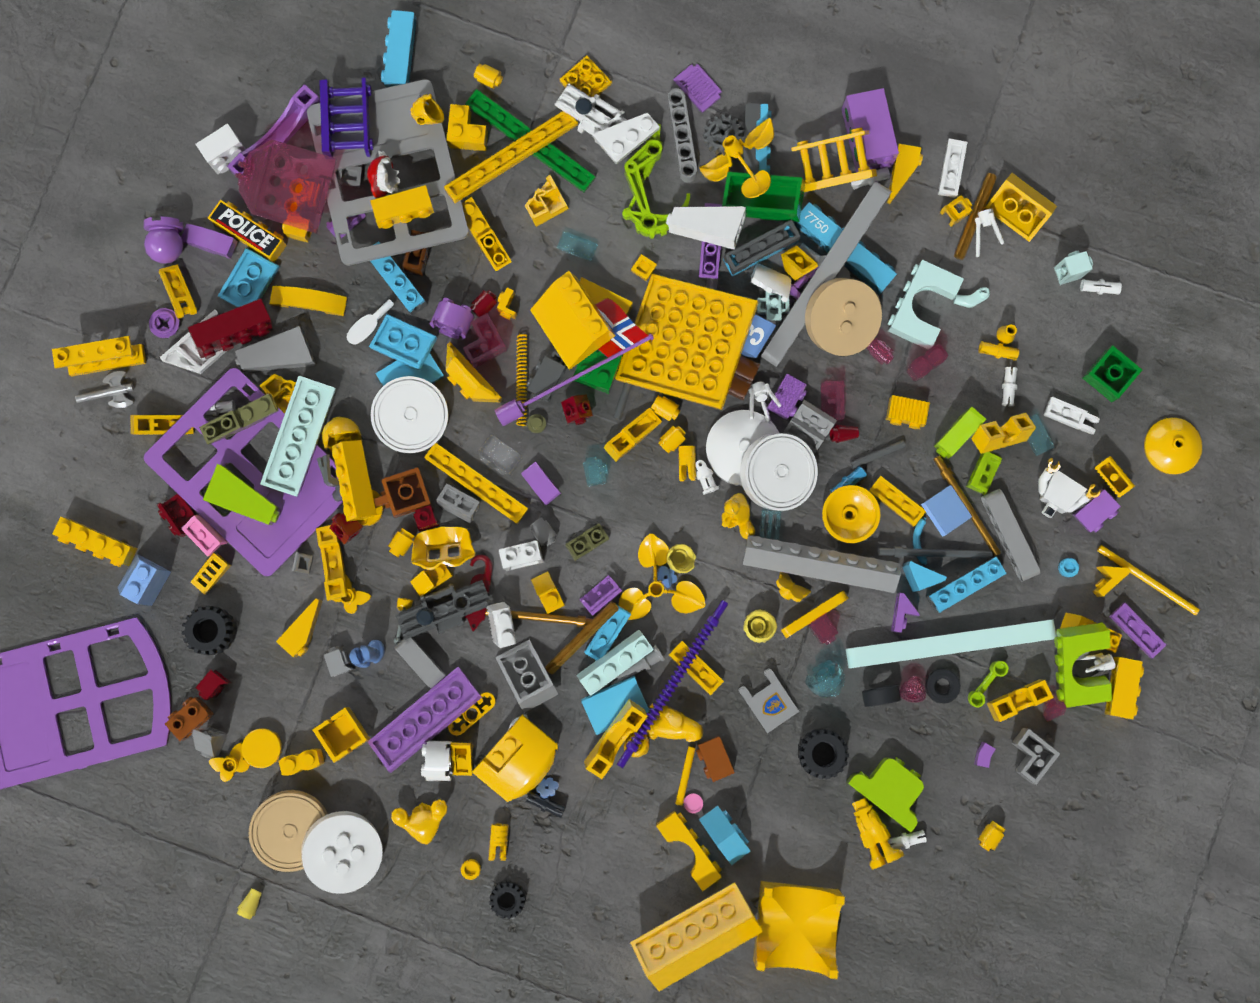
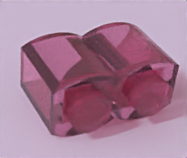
M941 344L935 345L923 356L916 358L908 366L906 372L913 381L921 380L931 370L939 367L947 359L948 353Z

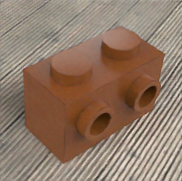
M200 697L188 698L182 704L184 706L179 711L175 710L167 717L169 720L165 725L179 741H185L192 735L194 729H199L214 715Z

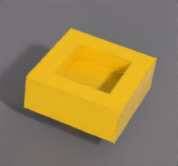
M641 254L631 268V272L647 281L657 267V264Z

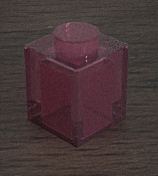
M826 614L808 624V627L820 644L826 643L828 645L836 640L835 635L838 634V631Z

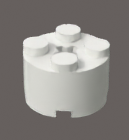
M428 741L427 744L422 745V756H425V764L421 766V775L427 781H451L452 778L448 775L452 773L451 751L449 748L452 741Z

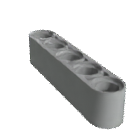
M672 89L668 94V109L679 175L682 181L690 183L696 178L697 164L686 99L682 90ZM677 97V98H679L681 101L678 102V103H675V102H673L671 99ZM677 115H681L684 117V119L678 121L674 117ZM679 133H684L687 135V137L682 139L679 138L677 135ZM682 151H688L690 155L684 157L680 153ZM685 169H691L693 173L687 175L683 171Z
M997 489L982 496L983 506L1019 580L1024 582L1039 575V566L1002 490Z

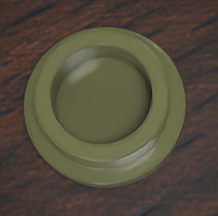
M534 414L529 417L527 427L533 433H541L546 427V420L543 416Z

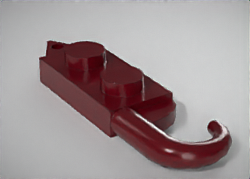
M481 554L473 557L470 566H474L477 560L484 561V574L473 576L470 584L482 580L489 596L493 565L488 556ZM486 608L465 616L473 632L482 621H485Z

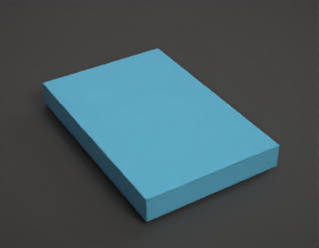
M246 248L219 292L218 297L236 307L243 306L260 298L262 299L280 266Z
M386 314L369 347L420 371L437 340V336Z
M430 353L420 371L395 361L375 373L383 386L396 378L406 376L419 377L432 384L445 377Z
M634 676L581 699L596 735L608 729L629 699L644 708L646 713L650 712Z

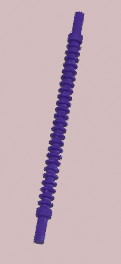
M724 600L720 602L713 615L708 617V623L704 624V629L701 628L702 632L698 633L699 637L695 638L696 642H692L693 646L689 647L690 651L686 652L687 656H683L684 660L680 661L681 665L677 666L678 670H674L675 674L671 675L672 679L668 680L669 684H665L666 688L662 689L663 693L659 694V699L656 698L657 702L653 703L654 707L650 708V713H647L648 717L642 723L638 732H634L635 736L631 737L632 741H628L626 744L627 748L617 762L619 767L624 768L633 752H637L639 749L638 744H642L641 739H645L644 735L648 734L647 730H651L650 725H654L653 721L657 720V715L660 716L659 711H663L662 707L666 706L665 702L669 701L668 697H672L671 693L675 692L674 688L678 687L677 683H681L680 679L681 677L684 678L683 674L687 673L686 669H690L689 665L690 663L693 664L692 660L696 659L695 655H699L698 651L699 649L702 650L701 646L705 645L704 641H708L707 637L711 636L710 632L714 631L713 628L719 624V618L728 606V603Z

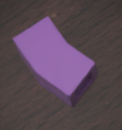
M982 742L976 752L974 765L989 768L990 759L995 748Z

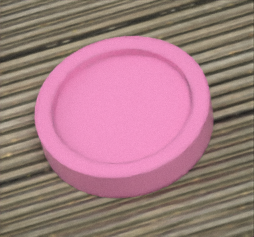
M691 793L685 797L684 808L689 813H697L702 809L703 800L698 794Z

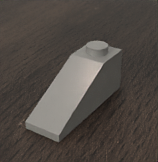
M212 727L194 729L192 735L195 749L200 751V755L211 759L212 756H219L228 734Z

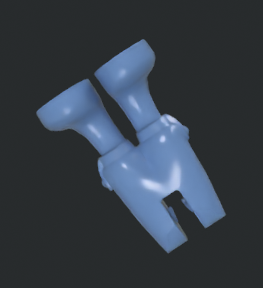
M372 640L368 646L352 649L349 654L351 663L357 667L367 668L370 666V662L375 664L380 662L385 654L384 644L379 640Z

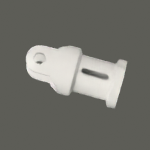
M698 460L696 462L698 470L696 477L697 480H700L703 487V495L718 490L719 486H716L712 476L713 471L707 467L703 460Z

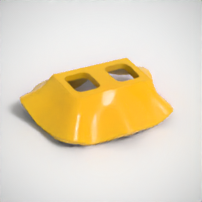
M438 527L417 534L413 542L412 564L427 570H433L441 564H447L450 567L462 565L465 561L475 556L469 531L462 527ZM458 547L459 556L449 557L448 549ZM440 550V558L429 559V551Z

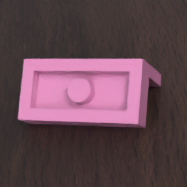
M194 515L182 528L185 534L207 556H211L220 545L228 543L200 515Z

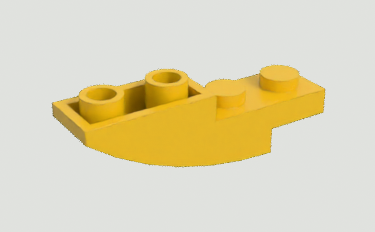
M471 197L462 202L467 227L494 270L498 271L511 263V259L473 198Z

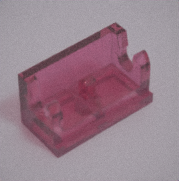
M824 381V383L820 384L821 411L837 421H843L845 419L844 381Z

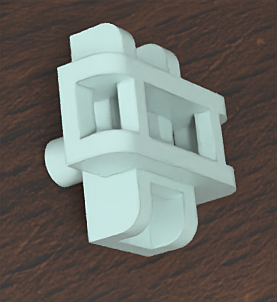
M765 291V298H757L759 302L757 314H766L767 321H781V314H788L790 312L789 298L787 302H783L780 295L776 293L770 294Z

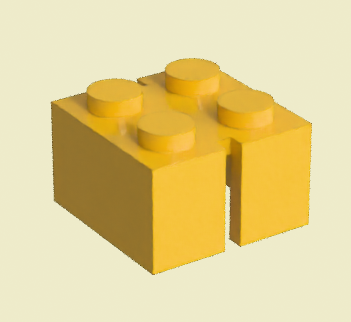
M345 707L330 717L331 719L324 721L313 729V732L334 763L370 740L367 732L350 707Z

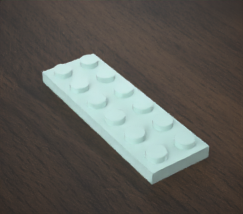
M298 376L263 474L261 485L296 497L299 496L336 388Z

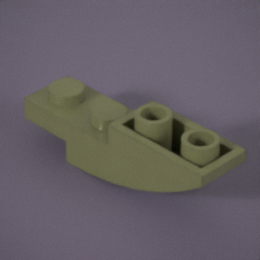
M268 393L199 428L207 445L266 420V417L278 412L279 409L272 394Z

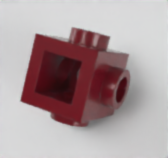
M587 394L572 396L561 402L567 424L575 423L576 425H581L587 422L586 419L593 416Z

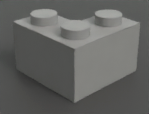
M1022 728L1011 742L1026 754V757L1015 771L1028 782L1037 785L1060 755L1059 752L1028 728Z

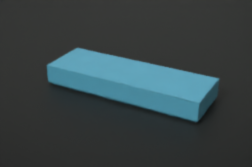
M617 605L618 611L599 628L584 652L596 661L607 654L631 616L630 612Z

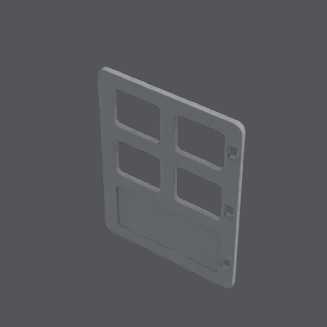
M420 80L372 91V96H369L370 138H373L374 150H370L371 157H367L364 148L336 150L332 152L333 159H325L322 153L321 135L317 136L315 126H321L320 103L313 104L307 109V116L340 258L343 264L347 266L465 239L468 236L469 232L461 200L454 203L444 190L445 185L455 180V175L442 123L419 125L411 117L410 109L413 103L422 95L431 94L432 98L436 101L433 86L429 80ZM362 95L331 100V104L333 106L363 105ZM363 113L334 114V116H331V122H334V124L363 123ZM364 131L335 132V134H332V140L335 142L364 141ZM428 149L434 150L440 180L404 189L398 188V192H393V194L426 185L430 198L445 196L452 226L411 236L409 235L407 223L400 222L393 224L396 235L394 241L354 249L347 218L372 212L370 200L376 198L373 195L347 202L342 201L336 172L340 169L371 163L372 160L379 157L378 151H384L392 161L394 157ZM334 179L336 188L330 190L328 180ZM340 234H347L349 243L342 244Z

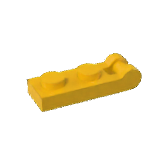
M178 264L159 269L160 277L171 300L176 317L179 319L187 314H197L195 304ZM186 302L187 307L182 308L180 304Z

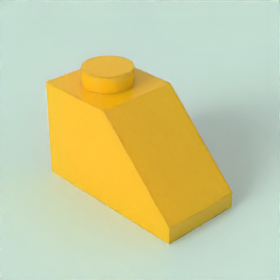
M797 245L781 254L785 272L794 280L799 279L818 267V264Z

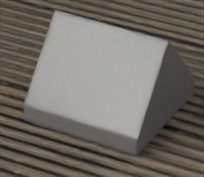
M296 552L292 571L309 574L313 555Z

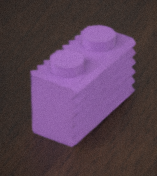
M786 374L775 393V396L781 403V407H778L772 399L767 409L786 420L789 416L793 418L798 409L795 406L798 399L802 401L807 393L804 390L806 384Z

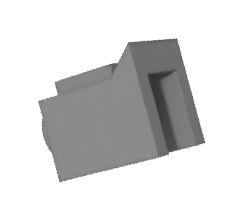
M339 646L328 649L329 653L324 654L331 677L354 670V668L348 666L350 661L347 652L340 649Z

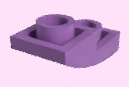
M536 461L521 473L545 505H548L561 494Z

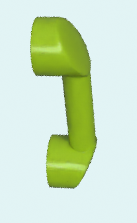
M994 661L991 663L988 675L976 691H971L968 694V701L971 706L979 708L984 705L985 696L983 693L996 676L1002 677L1008 673V665L1005 662Z

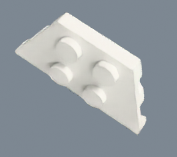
M213 310L202 321L217 316V311ZM188 332L167 350L160 359L163 362L202 374L227 351L221 350L216 352V355L206 359L204 357L201 359Z

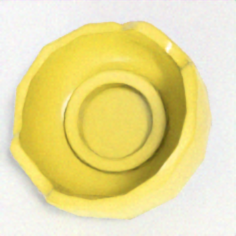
M676 544L668 551L667 563L671 570L676 573H688L694 569L696 555L691 547L685 544Z

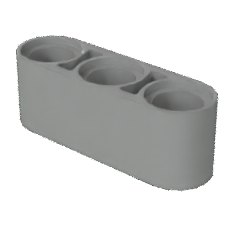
M413 637L406 640L403 639L394 647L429 688L432 689L446 676Z

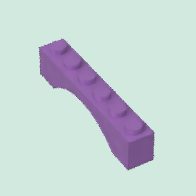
M304 84L291 98L285 111L273 127L260 140L240 152L227 166L230 171L247 186L308 121L307 109L313 104L320 103L319 97Z

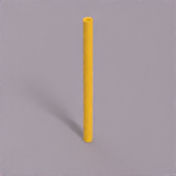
M1100 545L1097 549L1099 553L1122 568H1130L1131 574L1192 614L1197 615L1199 612V608L1103 545Z

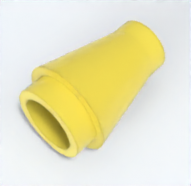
M251 888L250 892L237 907V914L251 920L256 914L262 893Z

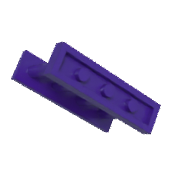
M362 78V87L333 88L329 86L328 80H320L321 143L325 159H333L332 152L336 150L364 148L367 157H371L370 150H374L373 138H370L369 96H372L371 85L367 84L366 78ZM362 95L363 105L333 106L331 104V98H334V96ZM363 113V123L334 124V122H331V116H334V114ZM364 131V141L335 142L332 140V134H335V132Z

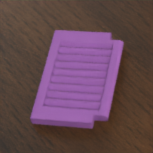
M691 64L673 79L701 113L721 98L719 94L722 93V90L699 64L696 66Z

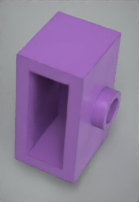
M1101 489L1098 497H1092V500L1072 515L1088 532H1097L1104 526L1103 522L1107 518L1112 519L1119 513L1117 509L1121 506L1105 489Z

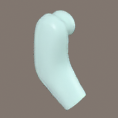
M982 287L971 295L957 294L954 297L953 303L972 308L988 299L990 290L987 287Z

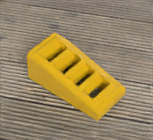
M213 553L192 579L191 583L206 595L231 565L218 553ZM214 562L218 563L221 566V568L218 569L214 565ZM210 567L216 572L215 575L208 570ZM205 573L212 578L211 581H209L203 575ZM200 578L207 584L206 587L198 582Z

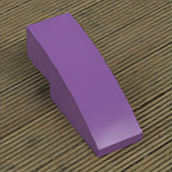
M186 224L181 236L183 243L231 259L238 243L233 237L192 224Z

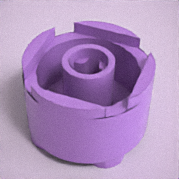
M443 298L438 303L430 325L433 328L436 325L440 328L438 332L448 337L459 339V336H462L463 340L466 338L474 319L471 313L472 309L466 305L459 306L454 304L452 300Z

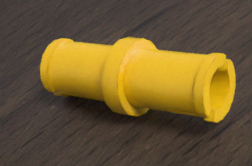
M981 341L978 353L993 355L998 359L1003 357L1016 361L1019 356V349L1006 347L1001 343L996 345Z

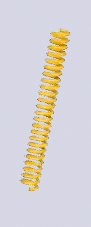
M519 334V335L517 336V338H518V339H517V342H518V343L516 344V345L518 346V347L516 348V349L518 350V351H517L518 354L516 355V356L518 357V358L516 359V360L518 361V362L516 363V364H517V366H516V367H517V370H516V371L518 372V373L516 374V375L518 376V377H516V379H517V381H516L517 385H516V386L518 387V388L516 389V390L518 391V392H516V394H517V396H516L517 402H518L519 400H527V398H520V397H519V396H527V394H519V393H521V392H527V391H526V390H518V389H526V388H527V387H521V386H519V385H527V383H520V382H519V381H527V379H519V378H521V377H527V376H526V375H518V374H527V372H521V371H519V370H527V368H520V366H527V364H519V363H521V362L526 363V362H528V361H526V360H518V359H527V357H520V356H519V355H527V353H519L520 351H527V349H519V348H521V347H522V348H527L528 346H526V345H523V346L518 345V344H527V342H520V341H519V340H527V338H519L520 336L526 337V336H528L527 334ZM517 419V425L527 426L526 424H519L522 422H527L526 420Z

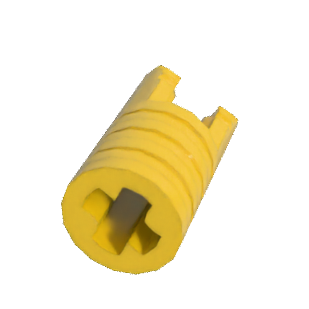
M679 446V480H686L688 467V477L693 481L696 479L695 446Z
M491 824L489 860H495L496 846H500L501 861H506L509 825Z

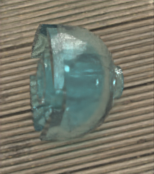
M828 660L813 669L815 673L811 677L808 674L805 679L806 685L813 694L819 697H835L841 692L845 683V674L836 660L835 663Z

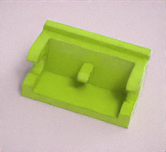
M990 452L980 454L966 487L986 495L1002 458Z

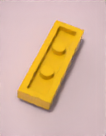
M879 476L868 490L874 497L913 527L926 512L882 476Z
M681 641L669 656L680 666V661L684 660L683 656L686 657V652H689L690 649ZM695 655L696 659L692 660L693 664L690 663V669H686L687 674L709 695H712L724 681L699 656Z

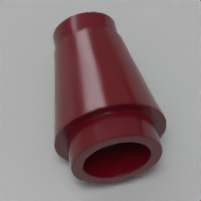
M835 424L829 432L831 442L840 443L858 438L859 429L858 427Z

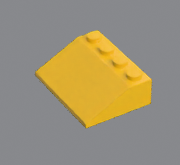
M570 271L554 281L530 309L569 370L616 336L578 278Z

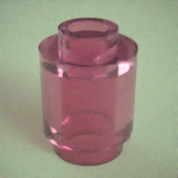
M877 337L866 348L869 354L881 365L884 363L888 365L895 357L893 355L895 351Z

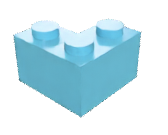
M716 806L699 819L731 865L750 852L746 845L749 841L735 823H730L733 819L726 810L722 812L719 806Z

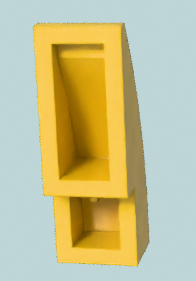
M648 408L608 441L604 449L617 462L659 426L662 421L651 408Z

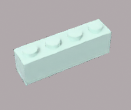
M637 630L607 652L602 658L577 674V677L591 696L654 649L641 631Z

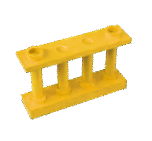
M856 128L851 130L852 134L808 143V140L798 142L796 147H792V151L801 152L806 179L804 180V192L876 177V169H870L867 166L862 136L870 134L869 130L863 131V128ZM851 138L855 139L860 166L857 173H852L849 170L844 140ZM834 142L837 144L842 171L839 177H833V174H831L826 144ZM818 146L823 176L821 181L816 182L812 175L808 149Z
M130 336L52 349L54 368L68 367V373L71 377L146 364L144 345H131Z

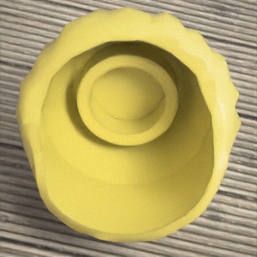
M755 610L746 616L743 629L750 640L756 643H765L775 635L777 622L774 616L766 610Z

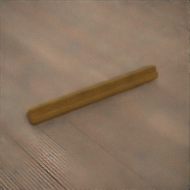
M988 173L985 177L954 254L956 259L963 260L976 230L975 218H979L978 212L983 211L997 178L995 174Z
M610 602L545 666L546 671L554 674L618 611V606L614 602Z

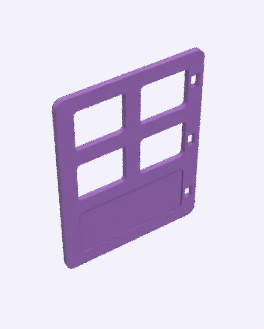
M232 368L145 453L144 461L262 575L271 576L316 531V528H319L343 504V501H335L332 496L335 487L327 486L324 483L317 458L327 454L318 445H316L298 497L260 484L263 474L241 451L269 422H273L280 429L285 415L280 409L278 412L266 417V420L236 433L230 440L224 438L212 443L217 449V453L189 481H186L164 460L163 456L191 428H196L202 434L199 427L208 423L205 419V414L232 387L238 388L251 402L265 395L240 370ZM246 384L255 391L251 396L243 390ZM330 458V468L333 466L336 469L335 462ZM228 463H232L254 484L256 491L279 507L278 512H280L277 522H273V525H268L233 511L224 517L209 502L204 501V497L201 496L200 492L211 481L216 465L219 464L225 467Z

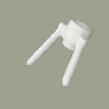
M993 209L978 212L979 218H975L976 257L980 256L981 224H983V227L992 225L999 242L1004 244L995 221Z
M756 382L748 390L750 394V419L754 417V399H756L758 402H761L766 420L769 422L770 416L765 403L768 394L778 407H781V403L771 391L768 383Z
M1110 654L1087 655L1086 658L1081 659H1097L1094 661L1095 666L1085 670L1086 673L1094 670L1100 671L1094 676L1108 674L1109 670L1115 668V661Z

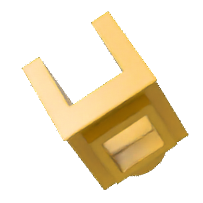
M961 195L948 205H945L940 213L942 215L945 213L951 218L949 225L952 227L972 212V204L968 198L964 199Z

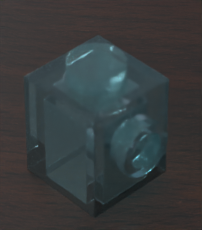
M597 457L587 458L586 462H583L587 486L605 484V475L608 474L607 464L602 463V459H597Z

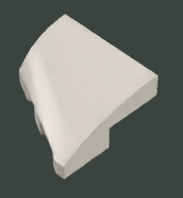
M757 263L751 274V282L770 294L776 293L782 296L781 300L787 302L791 289V277Z

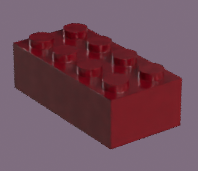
M260 298L188 327V330L200 358L205 357L208 359L215 356L218 351H229L234 348V345L239 343L246 344L254 337L268 335L272 330L271 319Z

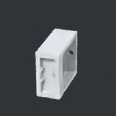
M537 540L499 549L502 567L506 571L544 562L541 547Z

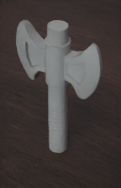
M116 371L103 379V383H108L110 387L76 395L75 399L77 403L113 396V399L108 404L112 407L124 408L134 403L133 400L125 396V393L134 390V386L132 383L122 384L126 372Z

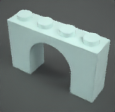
M922 260L919 265L915 264L911 274L914 276L911 282L907 281L903 289L906 293L903 298H899L895 306L898 310L896 315L892 314L888 321V325H890L888 331L930 350L941 329L923 322L915 315L912 308L913 297L918 292L929 290L953 300L964 278Z

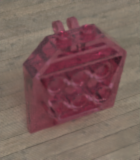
M271 139L250 151L243 162L239 161L238 166L244 168L243 174L236 173L235 177L239 178V192L251 214L317 234L337 159ZM284 158L286 161L285 166L280 168L279 161ZM303 165H307V172L302 175L300 169ZM279 177L281 180L280 185L275 187L274 180ZM301 183L302 191L297 193L295 188ZM274 195L276 201L273 205H270L269 198ZM296 202L298 205L297 210L292 212L291 204Z

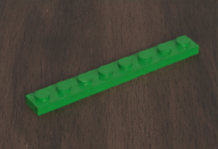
M477 89L465 103L473 112L513 141L532 131V129ZM551 143L532 154L583 193L586 192L596 179L593 174Z

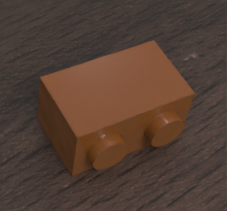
M719 735L697 744L699 749H696L699 760H704L706 767L703 770L707 779L711 778L715 782L735 773Z

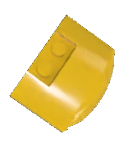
M522 714L472 770V773L507 802L512 801V799L522 797L530 792L544 779L554 762L558 744Z

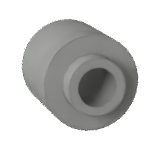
M541 517L530 525L532 534L541 546L546 545L548 547L556 541L554 537L557 534L547 520L544 521Z

